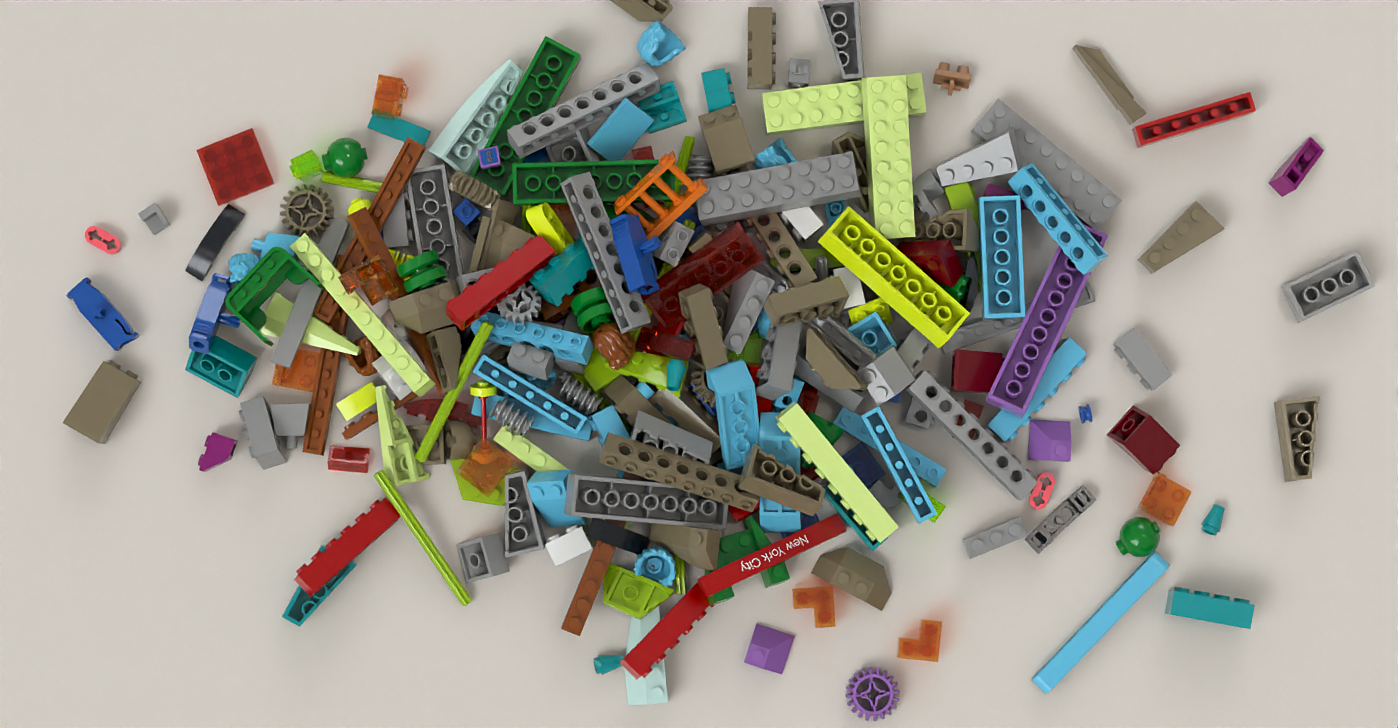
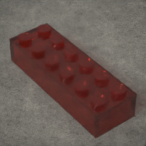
M736 222L657 279L656 283L659 284V290L649 295H641V297L667 331L685 318L682 315L678 292L700 283L710 288L714 297L763 262L765 258L741 224ZM648 286L645 289L649 290L653 288V286Z

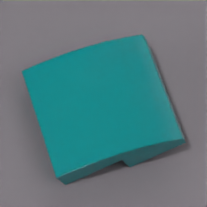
M674 81L660 85L659 92L638 101L640 109L654 119L647 129L649 134L687 122Z

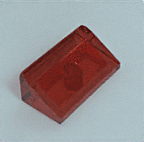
M330 445L327 462L328 469L368 473L370 448Z

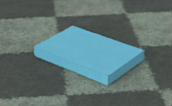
M625 97L587 144L607 160L621 161L653 123L654 119Z

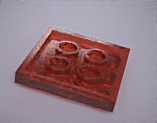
M253 128L196 150L218 206L275 185Z

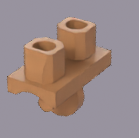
M940 62L934 74L933 84H940L941 88L948 89V95L952 96L953 90L961 91V88H969L972 74H969L968 66L960 65L957 68V72L949 71V63Z

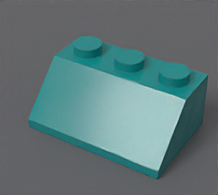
M216 336L208 354L191 350L185 370L238 398L253 372L257 357Z

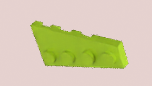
M634 351L633 357L629 358V363L614 371L626 376L632 375L638 378L640 382L656 385L657 389L665 391L668 390L667 364L675 358ZM606 358L605 367L611 369L609 360ZM681 360L685 362V367L687 369L679 386V391H670L673 392L674 396L679 398L681 396L682 388L689 366V361Z

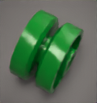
M430 250L417 255L396 267L400 278L411 277L403 284L407 294L427 289L448 276L443 266L432 267L440 260L436 250Z
M602 287L587 290L571 301V309L573 314L578 317L576 321L580 331L583 333H593L595 329L606 322H616Z

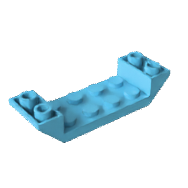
M743 359L719 365L708 371L706 370L708 388L715 393L723 459L722 463L717 464V468L739 475L742 474L749 450L754 444L760 446V426L755 384Z
M761 412L760 450L766 454L771 453L777 457V461L785 466L788 464L794 468V472L801 476V448L798 447L796 449L789 441L791 436L788 432L783 433L776 425L778 420L775 417L781 412ZM760 497V528L763 532H798L801 530V512Z

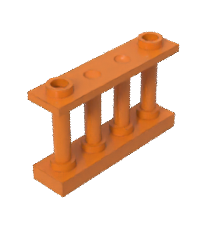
M673 151L669 154H664L659 159L658 164L627 194L621 195L615 201L614 209L617 215L625 210L630 215L639 216V221L647 240L655 236L658 237L708 190L704 180L699 178L697 181H692L674 164L676 156ZM667 169L687 186V190L682 195H678L659 177ZM652 183L672 200V204L668 208L661 207L645 191ZM638 196L658 214V217L653 222H648L630 205Z

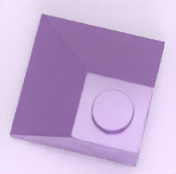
M1030 420L1028 460L1071 461L1070 422Z
M756 623L744 663L782 674L795 636Z

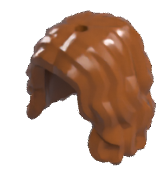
M606 322L591 334L590 340L593 346L604 358L609 360L611 369L619 370L620 367H624L629 363V358L633 357V352L636 350L633 337L629 332L621 334L616 322Z
M366 336L353 342L354 345L362 347L361 354L352 355L341 352L348 359L350 366L354 367L357 373L362 376H371L377 373L372 363L380 358L382 354Z

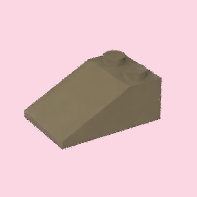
M736 104L698 116L701 130L717 174L755 163Z

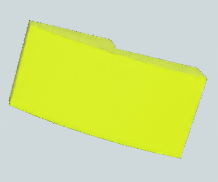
M373 381L336 404L346 421L377 402L376 386Z

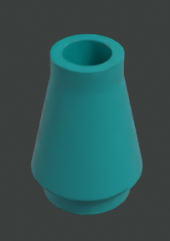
M672 359L667 364L668 390L679 391V386L687 369L685 362Z
M1214 504L1201 523V530L1209 535L1216 536L1217 532H1220L1225 508Z
M622 654L598 655L597 658L593 659L596 673L603 675L622 667L619 663L623 659Z

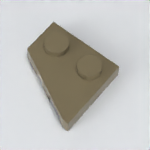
M445 424L426 461L423 462L424 465L446 464ZM430 425L406 426L417 450Z

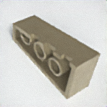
M748 7L747 89L771 90L772 84H775L776 72H772V64H776V52H772V45H776V33H772V25H776V13H772V7Z
M1195 201L1150 246L1138 261L1153 274L1225 228Z

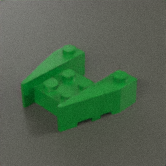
M752 516L743 520L744 531L720 538L717 569L772 544ZM785 562L760 572L765 588L782 584L790 579ZM705 569V575L713 572L712 570ZM732 586L708 597L710 606L733 598L735 595Z

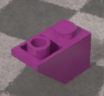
M212 432L211 436L208 435L204 445L207 447L205 454H201L198 461L199 470L206 472L231 460L238 440Z

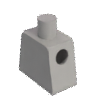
M271 404L275 434L277 437H285V448H297V436H305L311 404Z

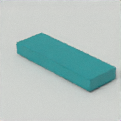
M374 109L368 124L369 129L404 143L407 137L424 146L431 133L430 130Z

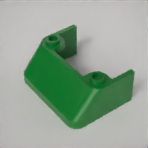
M273 247L227 295L225 304L264 343L272 347L274 343L260 331L267 321L265 312L260 309L262 304L286 279L295 285H301L309 278L322 290H325V287L285 249Z

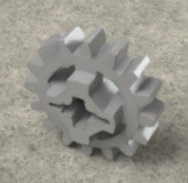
M524 283L513 293L508 294L497 306L501 318L505 317L507 323L513 320L514 325L518 321H521V324L524 325L525 320L531 323L532 316L538 317V311H541L542 302L538 290L533 291L532 285L526 288Z

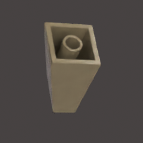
M112 360L109 363L103 361L63 423L96 443L105 444L141 384V381L137 380L138 375L129 370L125 373L120 370L121 365Z

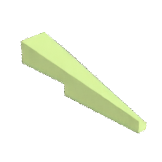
M276 292L265 311L267 321L262 327V333L280 338L295 302L287 300L280 292ZM312 316L302 340L303 344L352 355L361 354L362 347L354 345L347 340L346 336L339 335L332 330L331 326L316 316Z
M386 385L375 387L384 472L394 486L430 479L429 473L425 472L421 464L422 462L415 459L416 452L412 446L414 442L402 418L398 417L394 409L395 404L393 400L389 399L385 391Z

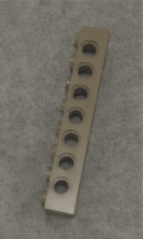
M745 165L717 174V176H726L731 172L741 173L749 170ZM777 213L745 218L750 227L754 226L757 230L755 235L759 242H764L767 246L765 251L769 258H774L778 263L775 266L780 275L785 274L788 279L786 284L789 288L802 287L809 282H819L818 277ZM762 220L770 221L766 226L760 225ZM773 236L780 237L777 242L770 241ZM783 252L790 253L788 258L780 257ZM794 268L801 270L797 275H793L790 272Z
M609 432L602 444L599 463L609 467H614L749 512H753L759 501L760 496L738 488L741 478L739 474Z

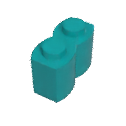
M725 68L701 73L709 113L736 103L734 92H729L728 85L732 84L730 72L725 73Z

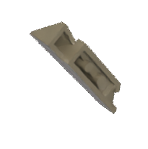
M1075 45L1072 48L1129 125L1147 114L1133 100V95L1099 49Z
M496 198L491 218L482 217L468 274L472 273V271L485 270L490 240L495 227L498 225L499 220L513 225L520 206H514L511 202Z

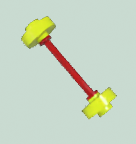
M480 380L470 385V394L481 399L482 446L471 451L472 460L479 462V464H490L498 459V451L487 446L486 399L497 393L496 386L487 380Z

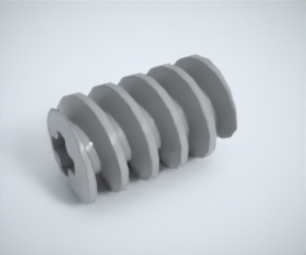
M692 155L695 158L689 159V163L694 166L688 167V171L693 174L687 176L692 181H697L699 178L702 180L711 178L712 175L707 173L708 170H713L714 168L708 165V163L712 162L711 157Z
M570 375L560 389L559 397L561 398L566 394L565 401L569 402L573 399V407L580 404L578 409L580 412L586 408V416L594 413L604 397L597 400V392L590 395L591 388L589 387L584 391L585 384L582 383L577 386L578 379L570 381Z
M508 398L502 401L499 400L490 412L489 417L491 418L496 415V422L503 419L502 426L510 424L509 431L516 428L515 435L517 436L523 432V439L531 428L535 416L527 419L528 412L526 411L521 415V407H518L516 410L513 409L514 402L507 405Z

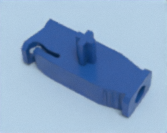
M623 214L610 220L614 243L629 292L634 291L641 295H649L659 290V284L656 283L657 270L651 252L661 248V240L657 236L647 240L638 215ZM647 286H653V288L649 290L645 289V287Z
M219 273L213 274L212 281L207 287L189 335V348L191 350L208 354L220 323L236 328L240 326L241 320L236 315L225 312L227 308L225 299L232 290L230 276ZM218 278L226 280V283L219 282L217 280Z
M86 277L68 292L66 296L69 299H73L79 311L115 351H119L124 345L137 339L140 335L137 332L131 334L133 329L126 318L100 290L90 285L92 281Z

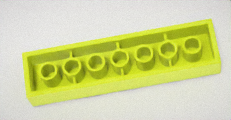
M849 206L817 241L938 348L943 346L952 337L970 314Z

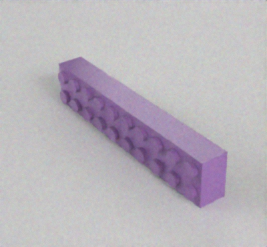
M1084 225L1103 248L1108 235ZM1058 246L986 399L987 403L1022 419L1091 275V272L1083 275L1077 270L1075 264L1064 254L1060 246Z

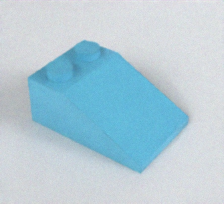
M572 469L535 472L527 482L531 500L549 527L587 524L586 517L564 514L568 473H573Z

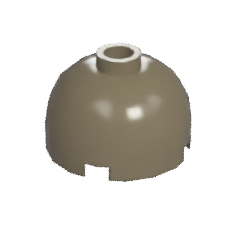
M462 420L446 421L447 459L458 460L467 457L471 453L473 445L477 444L476 433H473L470 425Z

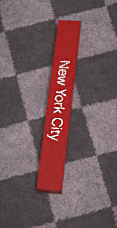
M837 513L698 579V582L706 598L835 538L847 530Z

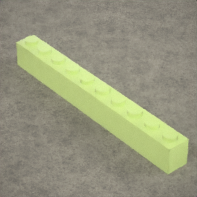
M305 233L298 238L290 248L413 392L422 397L435 385V382L315 242Z

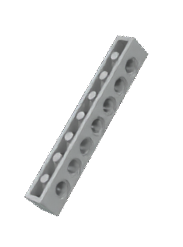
M648 63L637 66L633 70L620 74L608 82L601 83L598 87L585 91L573 99L566 100L564 103L550 108L540 115L533 116L519 125H514L511 129L507 130L508 141L521 159L610 116L625 97L632 103H636L659 92L660 79Z
M590 172L568 178L560 185L621 334L647 325L651 322L649 314L641 299V294L634 291L629 292L614 243L610 219Z
M920 371L915 376L916 380L905 389L1017 500H1023L1038 484L1034 479L1036 477L1035 474L1029 469L1025 470L1020 465L1022 463L1020 459L1015 455L1011 456L1006 451L1008 448L1001 441L997 442L992 437L994 434L987 427L982 428L978 424L979 419L973 413L968 414L964 410L965 405L958 399L954 400L950 396L951 391L944 385L940 386L935 381L937 378L932 372ZM929 386L934 389L932 397H928L926 394ZM944 400L948 403L946 411H942L940 408V404ZM958 414L962 417L960 425H956L954 421ZM972 428L976 430V437L974 439L969 437V431ZM988 442L991 448L988 453H985L983 445ZM1002 456L1005 463L1002 467H999L997 460ZM1016 470L1019 477L1016 481H1013L1011 474Z

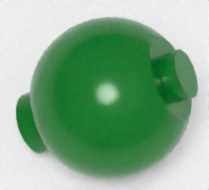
M351 138L337 139L329 146L327 153L322 155L324 169H330L335 175L342 178L353 177L360 173L365 165L364 160L368 159L366 148H361V144Z
M1134 517L1126 521L1122 526L1120 539L1116 541V545L1122 555L1129 553L1135 557H1145L1153 553L1158 547L1160 541L1159 532L1161 530L1155 521L1152 522L1145 517Z

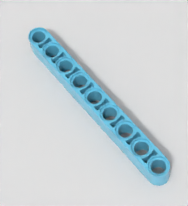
M1154 551L1031 680L1045 694L1049 693L1168 569L1170 564Z

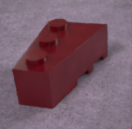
M950 240L900 242L896 247L936 283L954 287L964 274Z

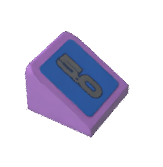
M497 146L478 150L482 170L502 166Z

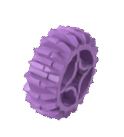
M871 666L868 667L869 673H865V670L862 668L860 669L862 676L855 672L854 676L857 680L849 679L853 687L846 686V690L851 691V694H846L845 697L852 698V701H849L847 705H855L851 710L853 713L860 710L858 713L859 718L865 713L866 721H869L870 715H873V721H877L878 714L883 720L885 719L883 712L886 711L888 715H891L892 713L888 708L890 706L893 709L897 708L895 704H892V701H899V698L894 697V694L900 693V690H893V687L897 686L898 683H890L894 676L890 675L886 678L887 670H884L882 675L879 674L880 667L876 668L875 673H872ZM874 677L882 679L887 684L888 689H877ZM868 678L867 689L856 692L858 685ZM871 683L872 687L875 688L874 691L882 693L875 695L874 704L870 696L862 695L871 691ZM889 695L887 703L877 710L878 699ZM856 698L868 699L871 710L862 708Z

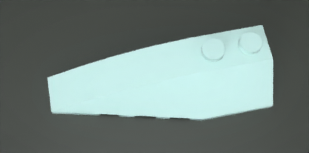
M511 60L505 62L465 101L428 151L455 172L459 171L468 175L479 159L478 150L485 148L493 130L498 124L502 111H505L507 100L510 95H513L523 70Z
M659 606L641 620L631 617L626 655L660 621ZM664 659L659 664L654 662L651 666L653 670L645 678L641 676L636 680L625 669L628 705L668 702Z

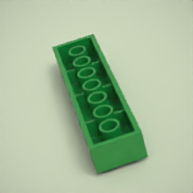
M545 36L485 148L498 147L502 166L482 170L480 160L478 159L469 176L481 181L506 198L513 185L512 163H525L529 156L519 158L508 141L507 130L556 106L582 59L580 54Z
M659 159L512 163L514 206H537L542 203L569 205L560 184L572 176L590 172L603 204H615L618 197L627 194L658 164ZM667 169L659 177L676 192L675 175ZM654 183L645 190L656 202H672ZM638 196L632 203L645 202Z

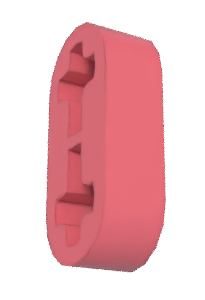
M91 226L85 232L86 241L104 252L113 255L121 250V241L99 227ZM97 230V235L102 237L101 241L95 238L92 241V236H90V233H95ZM105 240L109 242L115 240L116 249L112 248L109 251V246L104 243Z
M1041 473L1036 478L1038 484L1032 489L1029 497V504L1034 509H1043L1048 503L1055 484V479L1050 473ZM1048 476V481L1051 484L1046 485L1044 490H1041L1043 483L1040 482V479ZM1042 492L1041 500L1044 502L1036 506L1033 498L1038 497L1039 493Z

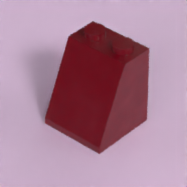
M955 349L952 355L951 392L989 394L1005 358H1002V353Z
M1134 405L1107 434L1114 443L1152 475L1160 471L1163 464L1180 447V444L1151 415Z

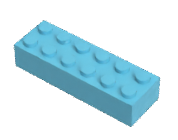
M1020 195L979 197L978 221L983 320L1024 318L1025 297Z

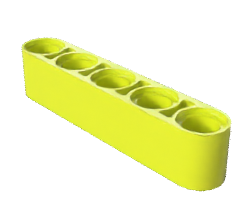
M542 203L526 210V218L536 234H540L556 251L555 256L561 254L567 245L575 242L548 203Z

